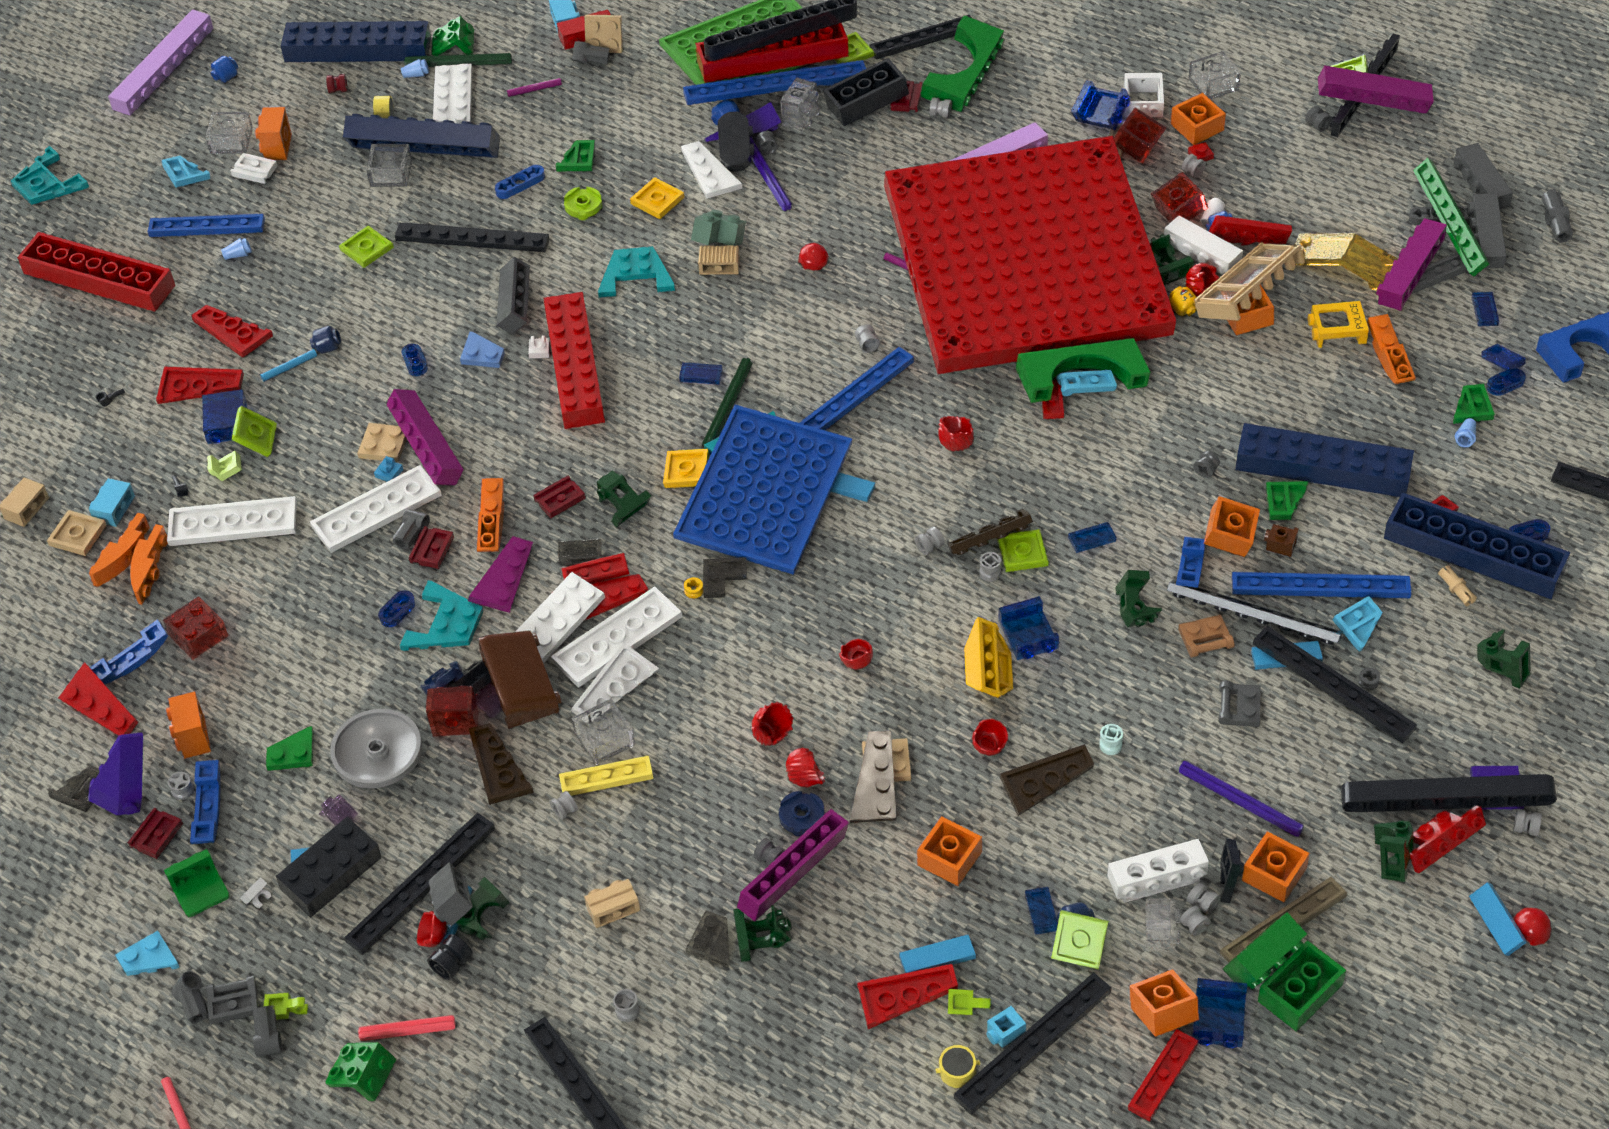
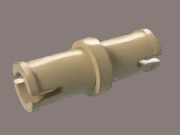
M1450 565L1445 566L1447 570L1442 568L1438 575L1447 583L1451 593H1455L1466 607L1470 605L1468 601L1473 604L1477 597L1466 586V581L1463 578H1459Z

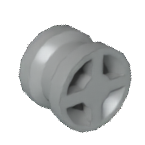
M1194 154L1188 155L1182 164V170L1186 173L1190 172L1194 178L1200 176L1206 167V162L1202 159L1198 160Z
M176 772L169 777L168 786L175 799L185 800L194 793L193 783L186 772Z
M567 791L561 793V797L558 799L554 798L550 801L551 808L560 820L565 819L568 813H574L578 810L575 800Z
M1197 905L1186 910L1180 918V922L1183 926L1189 928L1192 936H1197L1204 932L1211 922L1208 916L1202 915V910Z

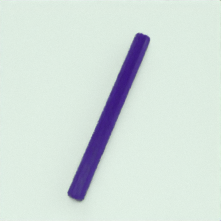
M750 137V144L754 143L755 155H751L752 161L782 210H791V201L755 142Z
M1183 761L1180 765L1179 772L1296 837H1299L1302 833L1303 824L1188 761Z

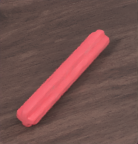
M453 1015L362 1026L359 1027L358 1035L360 1041L446 1031L455 1029L456 1022Z

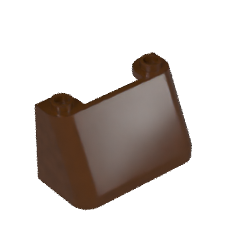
M528 630L485 635L478 638L480 654L490 673L501 709L506 717L505 722L508 729L559 712L558 704L562 703L558 691H553L537 646H540L536 633L532 634Z

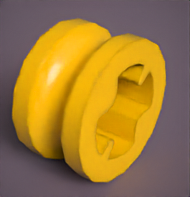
M696 577L687 579L684 582L685 595L692 599L700 597L704 592L701 579Z

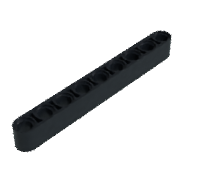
M828 0L708 36L704 39L705 58L709 61L721 60L855 19L858 15L857 0Z
M1548 774L1351 781L1341 785L1342 808L1346 812L1468 809L1476 805L1481 808L1547 806L1557 801L1554 777Z

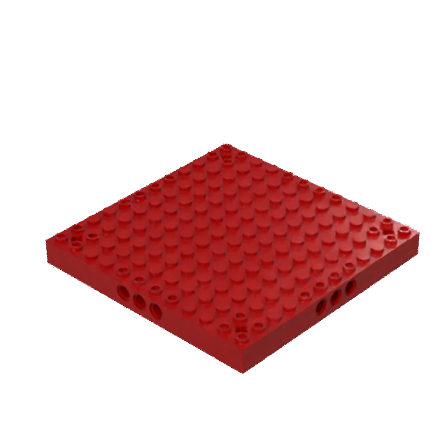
M1113 136L885 171L884 188L937 374L1016 362L1020 353L1134 338L1135 342L1174 334L1176 318Z

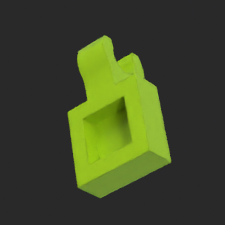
M949 989L948 1014L973 1015V1008H990L991 999L973 998L974 990Z
M289 993L265 994L264 1006L275 1007L276 1020L289 1019V1012L298 1015L308 1013V1004H305L304 997L291 999Z

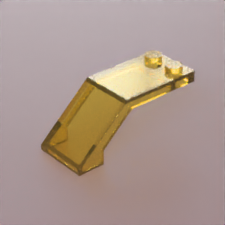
M1355 233L1299 234L1294 244V247L1301 244L1305 259L1304 264L1295 265H1341L1366 280L1372 290H1377L1379 284H1383L1385 275L1391 271L1394 260H1398Z

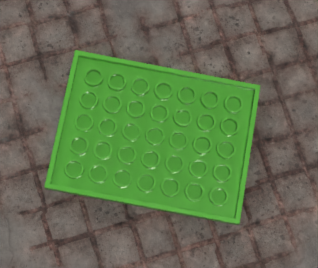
M758 0L659 39V44L696 85L705 84L697 62L695 43L704 42V39L708 36L795 11L802 7L795 0ZM794 66L786 69H778L769 72L756 73L749 76L745 75L740 77H734L732 79L792 71L802 66Z

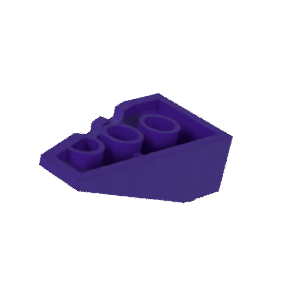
M771 102L746 115L749 126H753V134L766 130L772 132L778 129L779 126L777 124L781 123ZM718 131L706 137L704 141L719 140Z
M142 732L119 735L108 752L109 758L105 764H101L99 767L98 776L90 782L89 801L115 815H130L140 812L143 776Z

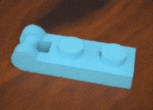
M1111 370L1060 373L1056 377L1058 384L1062 386L1060 390L1063 396H1070L1073 393L1115 391L1117 387Z

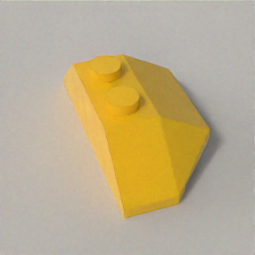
M978 617L964 648L966 685L999 698L1013 690L1011 652L1005 639L999 633L998 625Z

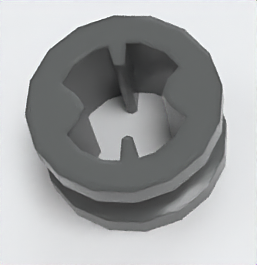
M1374 668L1363 669L1360 672L1359 685L1366 690H1374L1379 685L1380 674Z

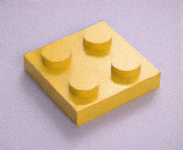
M654 177L630 198L631 205L661 219L684 199V192Z
M708 449L667 451L663 479L664 487H696L709 459Z

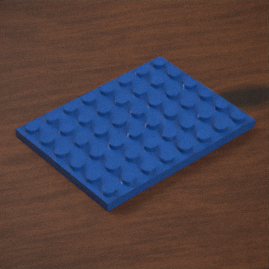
M735 404L676 526L673 538L794 575L852 445V438Z

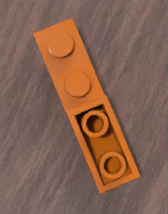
M1389 315L1369 317L1367 323L1373 337L1372 345L1386 374L1394 384L1415 381L1416 378L1403 344L1398 342Z
M503 478L482 479L477 552L499 551L504 517Z
M137 513L134 519L129 522L124 534L120 536L118 543L109 542L106 548L102 550L99 559L89 572L94 586L99 587L110 581L131 564L139 539L145 540L144 535L150 528L145 514Z
M155 524L148 540L139 539L132 556L130 569L131 584L137 602L143 605L146 597L150 596L151 587L154 581H157L160 571L156 563L160 559L163 547H166L168 544V535H166L162 525Z

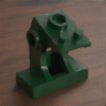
M1162 234L1158 239L1153 237L1150 243L1164 285L1184 278L1194 264V260L1190 256L1180 260L1174 257L1175 250L1170 244V234L1166 236Z
M613 470L597 481L599 502L608 499L617 509L611 521L616 527L645 507L650 501L651 495L647 490L637 495L627 484L626 478L622 474L615 473ZM619 489L625 496L619 498L615 492Z
M1127 570L1115 587L1116 595H1119L1120 615L1127 628L1131 626L1141 627L1147 624L1148 621L1152 624L1162 611V608L1146 606L1139 598V593L1150 580L1149 571ZM1135 605H1138L1140 610L1136 609Z
M1502 629L1499 632H1494L1491 637L1482 640L1477 645L1478 661L1487 670L1511 678L1512 686L1520 689L1531 675L1530 643L1521 641L1514 651L1503 649L1505 646V630Z
M1410 821L1374 824L1375 844L1380 845L1381 878L1406 882L1408 876L1407 866L1410 861L1409 854L1414 850L1413 829ZM1388 852L1395 853L1394 856L1388 858Z
M486 877L478 883L480 887L470 896L473 907L456 922L462 933L470 936L476 933V937L484 941L485 937L492 938L481 925V915L483 912L493 906L504 909L510 903Z
M771 905L772 912L766 915V919L759 921L748 920L744 918V913L740 909H733L741 962L751 961L750 950L767 947L780 948L786 942L791 941L790 930H792V924L790 919L783 915L782 909L778 910L774 905ZM770 930L771 934L767 936L757 937L756 932Z

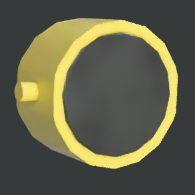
M391 96L374 97V115L381 116L382 118L394 116V105Z
M953 1045L941 1053L939 1068H936L935 1071L936 1074L940 1073L942 1081L948 1086L961 1088L976 1075V1065H980V1061L975 1059L974 1053L968 1047Z

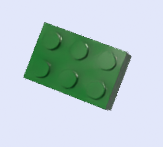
M1286 912L1222 969L1240 990L1243 991L1247 987L1253 989L1304 944L1301 940L1307 933Z
M1307 940L1260 986L1258 1002L1297 1032L1343 986L1346 969Z

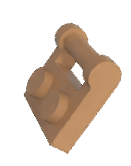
M1221 615L1179 624L1178 630L1191 658L1197 657L1200 653L1225 647L1230 649L1235 646L1234 639L1229 634ZM1222 638V639H1220V640H1216V641H1212V642H1208V643L1196 645V644H1198V643H1202V642H1206V641H1210V640Z

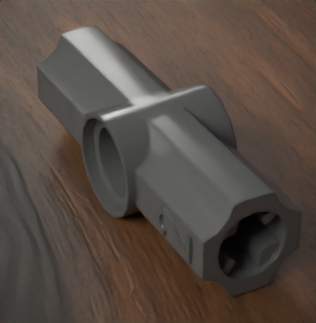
M1550 189L1542 195L1545 207V221L1547 226H1551L1555 240L1559 241V243L1567 242L1573 236L1569 223V209L1564 207L1560 193L1555 189Z

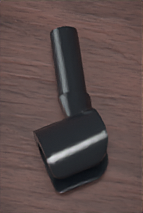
M122 388L108 395L101 391L95 397L103 407H106L111 403L112 399L124 394L125 391Z
M173 475L172 479L175 484L177 497L187 496V484H180L177 476Z

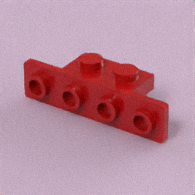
M1476 805L1461 817L1444 810L1414 831V843L1420 845L1409 854L1414 871L1421 873L1486 825L1482 808Z

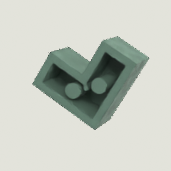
M711 210L708 213L695 217L691 240L705 245L719 242L725 245L738 246L743 242L746 221L740 220V217L736 215L727 216L722 214L723 212L720 210Z

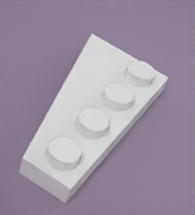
M699 141L681 146L682 153L706 199L742 189V183Z
M623 642L578 699L571 711L584 721L588 720L587 714L589 713L592 722L594 720L593 717L599 716L596 715L598 711L591 715L594 710L600 709V713H604L656 673L659 668Z

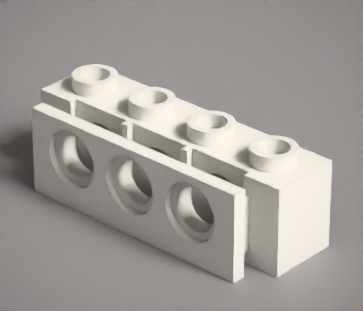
M1199 839L1108 863L1107 876L1117 900L1122 898L1125 903L1200 882V878L1208 873L1209 861Z

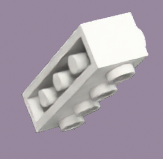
M1181 216L1176 217L1164 229V236L1170 234V244L1173 248L1190 256L1199 263L1213 265L1217 268V273L1224 275L1242 259L1243 250Z

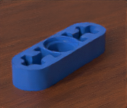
M532 165L498 182L495 185L496 196L500 199H507L543 181L545 178L544 168L541 165ZM519 180H523V181H524V182L521 183V184H517V183H516V182L519 181Z

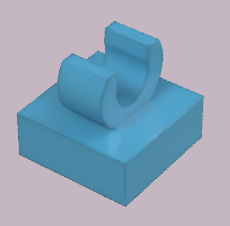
M386 456L375 470L374 476L388 482L400 475L403 471V466L395 462L393 458Z

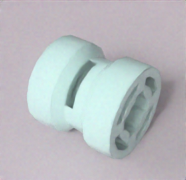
M1107 724L1102 727L1099 747L1103 753L1115 755L1121 751L1123 740L1122 728L1115 724Z

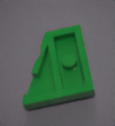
M576 140L571 145L572 147L564 154V159L561 163L557 162L555 165L556 172L592 171L595 140Z
M1485 385L1463 386L1454 414L1453 424L1463 423L1468 418L1476 422L1493 420L1495 414Z
M1308 481L1266 482L1269 520H1291L1307 490Z
M312 726L267 747V771L313 766L314 731Z

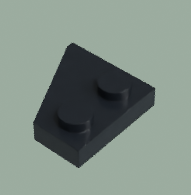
M1226 838L1220 858V884H1224L1222 894L1220 895V902L1230 903L1238 876H1242L1244 863L1240 860L1241 851L1237 848L1236 840Z

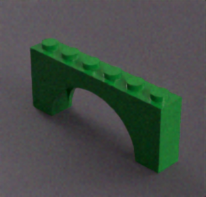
M963 15L957 25L954 40L968 48L974 62L967 69L955 74L942 75L929 72L923 82L920 97L930 101L932 98H939L940 101L945 99L952 100V109L962 112L965 106H969L972 98L971 95L976 94L978 83L983 82L984 72L989 71L992 64L991 60H995L998 49H1002L1005 41L1002 38L1004 30Z
M1134 338L1020 353L1016 363V371L1031 403L1051 400L1054 386L1053 380L1060 373L1074 369L1111 370L1113 376L1121 380L1127 389L1146 387L1150 376V370Z

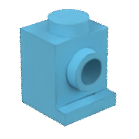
M1012 1006L987 1021L986 1035L993 1045L998 1043L1001 1048L1019 1038L1026 1031L1025 1021Z

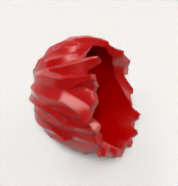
M1206 263L1194 265L1185 276V285L1198 297L1219 279V276L1215 274L1217 268Z
M947 416L939 420V440L947 450L959 452L968 449L972 445L974 429L970 419Z
M779 702L771 703L768 706L765 705L763 708H759L752 720L751 729L753 737L759 743L765 746L776 745L793 730L794 718L787 705Z
M808 748L795 749L789 754L786 761V772L788 773L789 780L800 787H811L816 784L822 785L825 782L824 772L819 770L814 761L815 756Z

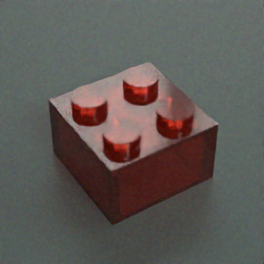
M1135 107L1118 130L1114 141L1116 147L1143 164L1165 132L1166 127Z
M1183 172L1151 193L1156 209L1170 223L1178 216L1190 221L1209 208L1203 192Z
M199 596L163 619L168 635L192 660L228 637L224 621Z
M472 686L427 689L426 713L433 737L469 735V728L478 726L479 712Z

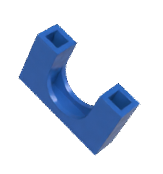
M1609 312L1539 336L1536 351L1563 383L1581 377L1584 367L1583 360L1573 350L1571 345L1577 342H1592L1601 346L1609 354Z

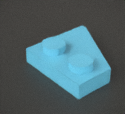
M181 156L162 160V166L175 187L210 179L209 171H200L198 165L188 162Z
M1368 596L1335 615L1333 622L1360 652L1363 650L1383 612Z
M158 931L115 954L127 976L137 975L142 972H157V969L171 967L172 970L179 968L178 962Z

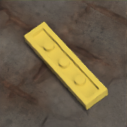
M649 756L565 772L559 774L562 793L567 791L573 796L653 779Z

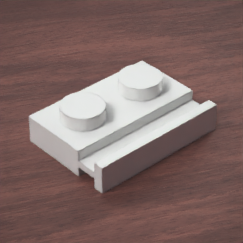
M243 153L235 163V168L230 171L233 177L265 184L266 179L270 178L277 168L276 160Z

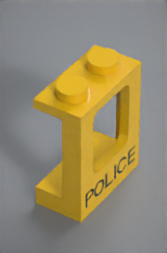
M1360 301L1312 305L1311 314H1308V325L1312 326V339L1316 340L1318 348H1322L1324 339L1356 337L1358 344H1367L1369 329ZM1344 311L1347 315L1348 326L1329 328L1322 326L1319 317L1320 313Z

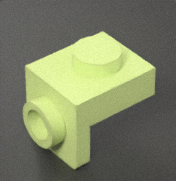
M236 451L220 460H217L212 455L207 457L209 473L221 481L242 470L240 454Z

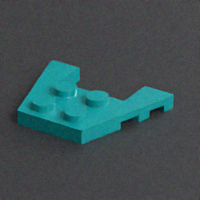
M51 146L45 149V153L42 156L38 155L34 159L35 163L30 167L26 166L11 180L12 186L31 205L89 188L88 182L79 173L61 182L46 168L60 160L59 154Z
M653 246L617 249L612 254L598 289L599 298L616 296L617 281L656 278L657 292L675 291V285Z
M428 580L422 593V599L441 603L428 634L406 630L400 643V649L407 651L409 648L417 647L428 649L429 646L441 645V648L470 645L483 614V607L469 602L468 599Z

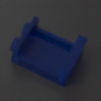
M1086 80L1071 109V113L1078 122L1116 130L1118 124L1122 121L1125 109L1130 104L1131 98L1124 88L1120 92L1095 87L1093 81Z
M243 389L202 395L203 432L207 444L232 441L237 410L240 406L247 408Z
M1040 596L998 608V621L1017 660L1030 659L1034 655L1050 653L1059 648V635L1052 631L1043 612V601Z
M1198 978L1196 996L1198 997L1199 1020L1193 1023L1192 1037L1199 1040V1044L1204 1046L1217 1044L1230 1049L1242 1047L1247 983Z

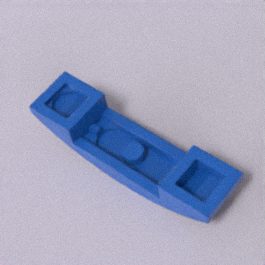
M1184 536L1176 585L1199 587L1205 551L1204 539Z
M158 619L140 631L142 638L108 662L102 658L90 667L104 684H108L131 673L150 659L163 645L168 634Z
M219 760L196 761L194 780L196 784L194 822L191 823L190 843H214L218 830L220 811Z

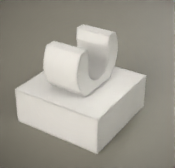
M531 336V339H529V358H549V338L542 336V338L534 339V336Z
M260 877L240 899L246 905L252 900L253 905L256 908H260L263 904L258 900V897L264 896L268 900L271 894L263 889L267 883Z

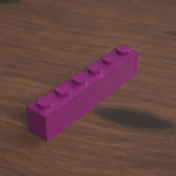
M1324 65L1318 76L1319 95L1418 113H1427L1434 102L1432 84Z
M1424 218L1421 224L1415 227L1414 235L1408 238L1406 247L1401 249L1398 260H1394L1391 271L1386 273L1383 284L1380 283L1377 288L1376 295L1379 296V305L1402 310L1428 265L1432 262L1445 241L1447 224Z
M393 389L386 405L435 485H456L464 469L416 391Z
M830 809L740 892L737 908L753 921L759 919L771 905H774L845 838L849 822Z

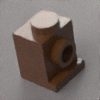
M1273 524L1272 529H1267L1265 532L1266 550L1291 557L1297 543L1299 528L1290 529Z

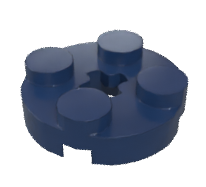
M457 661L449 664L451 668L444 669L442 667L424 681L425 685L420 687L426 695L430 696L434 693L439 695L447 689L446 684L450 681L455 682L464 676L462 667Z
M802 791L792 792L785 796L780 803L779 821L793 835L802 836L825 814L824 803L814 793L810 792L809 795L802 794ZM798 810L802 812L807 811L806 815L799 816Z

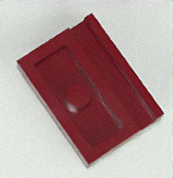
M906 81L909 94L892 102L891 111L909 112L910 110H915V112H918L923 83L914 84V81Z
M569 475L533 495L534 501L539 504L550 519L586 499L585 493L570 479Z
M424 526L409 556L410 563L416 562L421 566L439 569L454 539L453 532L437 528L428 529L427 526Z
M153 808L127 843L130 848H135L143 854L158 859L182 827V819Z

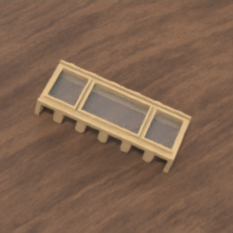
M1261 242L1194 299L1199 318L1239 321L1241 318L1237 304L1240 302L1242 309H1250L1251 303L1248 295L1250 292L1253 299L1260 300L1262 298L1260 284L1263 283L1264 289L1271 290L1273 288L1272 273H1274L1276 280H1283L1284 272L1282 265L1284 263L1286 270H1294L1295 264L1305 263L1301 244L1294 247L1293 245L1263 244Z

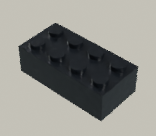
M889 58L823 90L827 107L843 126L851 124L909 94L905 76Z
M347 816L276 875L279 888L311 918L381 859L379 846Z

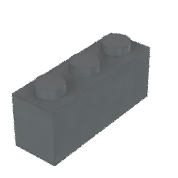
M450 862L429 880V893L432 896L431 902L435 909L434 914L441 922L446 921L452 926L473 907L465 876Z

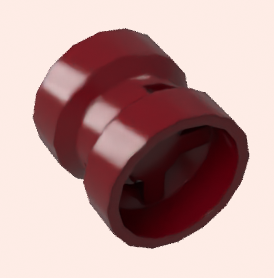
M346 74L326 76L329 94L336 91L348 92Z

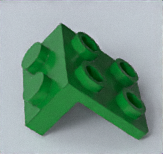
M459 16L456 19L450 20L443 27L437 28L433 32L431 54L438 56L454 45L458 46L466 55L472 54L474 44L473 26Z
M207 849L164 869L168 882L187 917H193L230 897Z
M379 1042L347 1043L340 1050V1055L329 1071L325 1084L329 1087H353L368 1101H375L397 1059Z

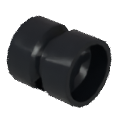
M450 934L440 945L441 949L434 951L427 960L432 970L446 980H451L459 971V965H464L473 955L467 943L453 934Z

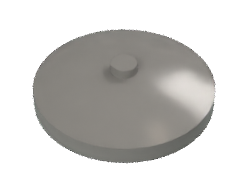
M373 709L351 717L340 726L332 739L330 755L336 772L346 782L362 788H381L400 781L415 768L421 757L422 740L418 727L405 714L390 709Z

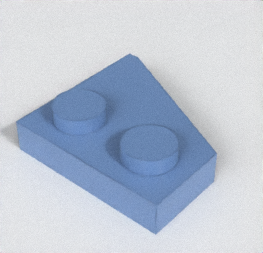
M469 332L460 362L464 365L500 368L505 354L504 348L474 332Z

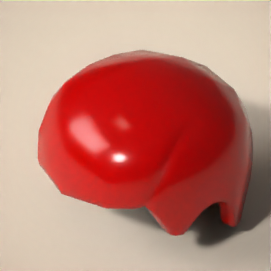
M809 243L800 250L798 263H801L805 270L817 271L826 266L829 256L822 245Z
M850 640L841 646L839 657L847 668L854 670L863 669L869 665L873 658V648L866 640Z
M995 719L982 720L972 735L974 748L979 753L987 756L999 754L1008 741L1007 728Z
M1523 908L1514 916L1513 920L1530 945L1544 944L1550 938L1552 931L1551 921L1541 909Z
M434 911L424 912L417 931V944L424 947L439 945L446 936L447 922H441L435 916Z

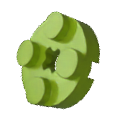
M580 187L573 188L564 197L565 211L570 216L579 220H587L589 217L597 214L603 207L600 192L592 187H586V189L581 190Z

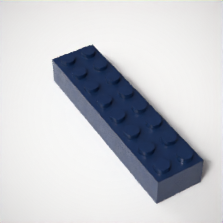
M428 21L286 22L280 46L284 62L404 61L405 57L428 56L431 32Z
M361 114L345 116L343 138L353 148L498 158L500 135L489 123L481 122L479 125H475L468 121H462L461 123H454L451 120L436 122L434 119L418 121V119L412 117L403 120L395 116H389L388 118H382L378 115L363 117Z
M1244 423L1235 470L1400 497L1402 492L1407 494L1414 450Z
M1403 492L1387 521L1384 539L1551 600L1566 570L1571 553Z

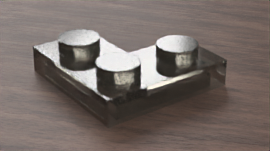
M746 557L703 559L704 598L726 597L725 580L747 579Z

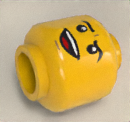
M1179 286L1170 293L1169 301L1177 315L1184 316L1187 314L1191 316L1196 312L1194 299L1197 297L1188 287Z

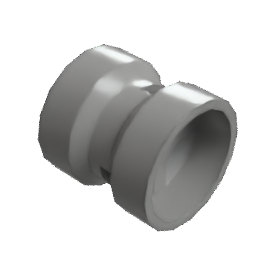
M932 98L929 110L930 116L936 117L939 114L942 118L949 119L952 100L945 99L940 101L939 98Z
M865 324L856 329L855 337L863 352H872L879 347L880 341L871 325Z
M935 526L927 529L925 534H919L915 537V544L924 555L930 554L935 547L939 548L945 543L942 533Z
M986 552L980 557L979 573L983 580L992 582L998 580L1001 576V557L995 552Z
M1517 809L1513 832L1522 833L1524 831L1530 835L1538 836L1542 813L1533 812L1531 814L1525 810Z
M1199 882L1190 891L1187 902L1192 906H1199L1202 913L1209 915L1217 907L1221 897L1216 892L1207 890V886Z
M622 989L614 995L613 1004L617 1018L623 1022L635 1020L640 1012L635 992L629 989Z

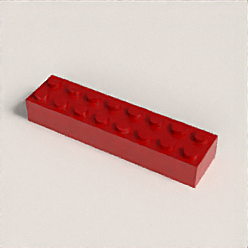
M842 23L717 61H709L705 58L704 42L695 43L697 62L704 83L849 57L848 37Z
M41 232L35 235L17 257L22 271L26 275L156 312L176 286L171 270L168 268Z
M583 292L545 297L543 299L564 429L605 423Z

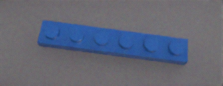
M264 214L150 218L147 232L149 237L262 233L265 217Z

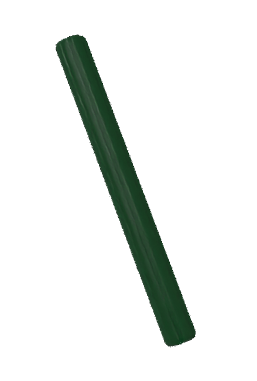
M511 53L405 57L404 59L405 66L418 59H425L428 67L459 64L498 65L512 63Z
M750 358L741 359L702 442L703 447L704 444L719 437L753 363L750 361Z

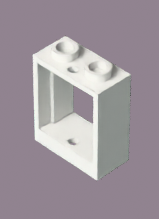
M1162 73L1124 74L1125 117H1163L1164 94ZM1130 92H1157V101H1130Z

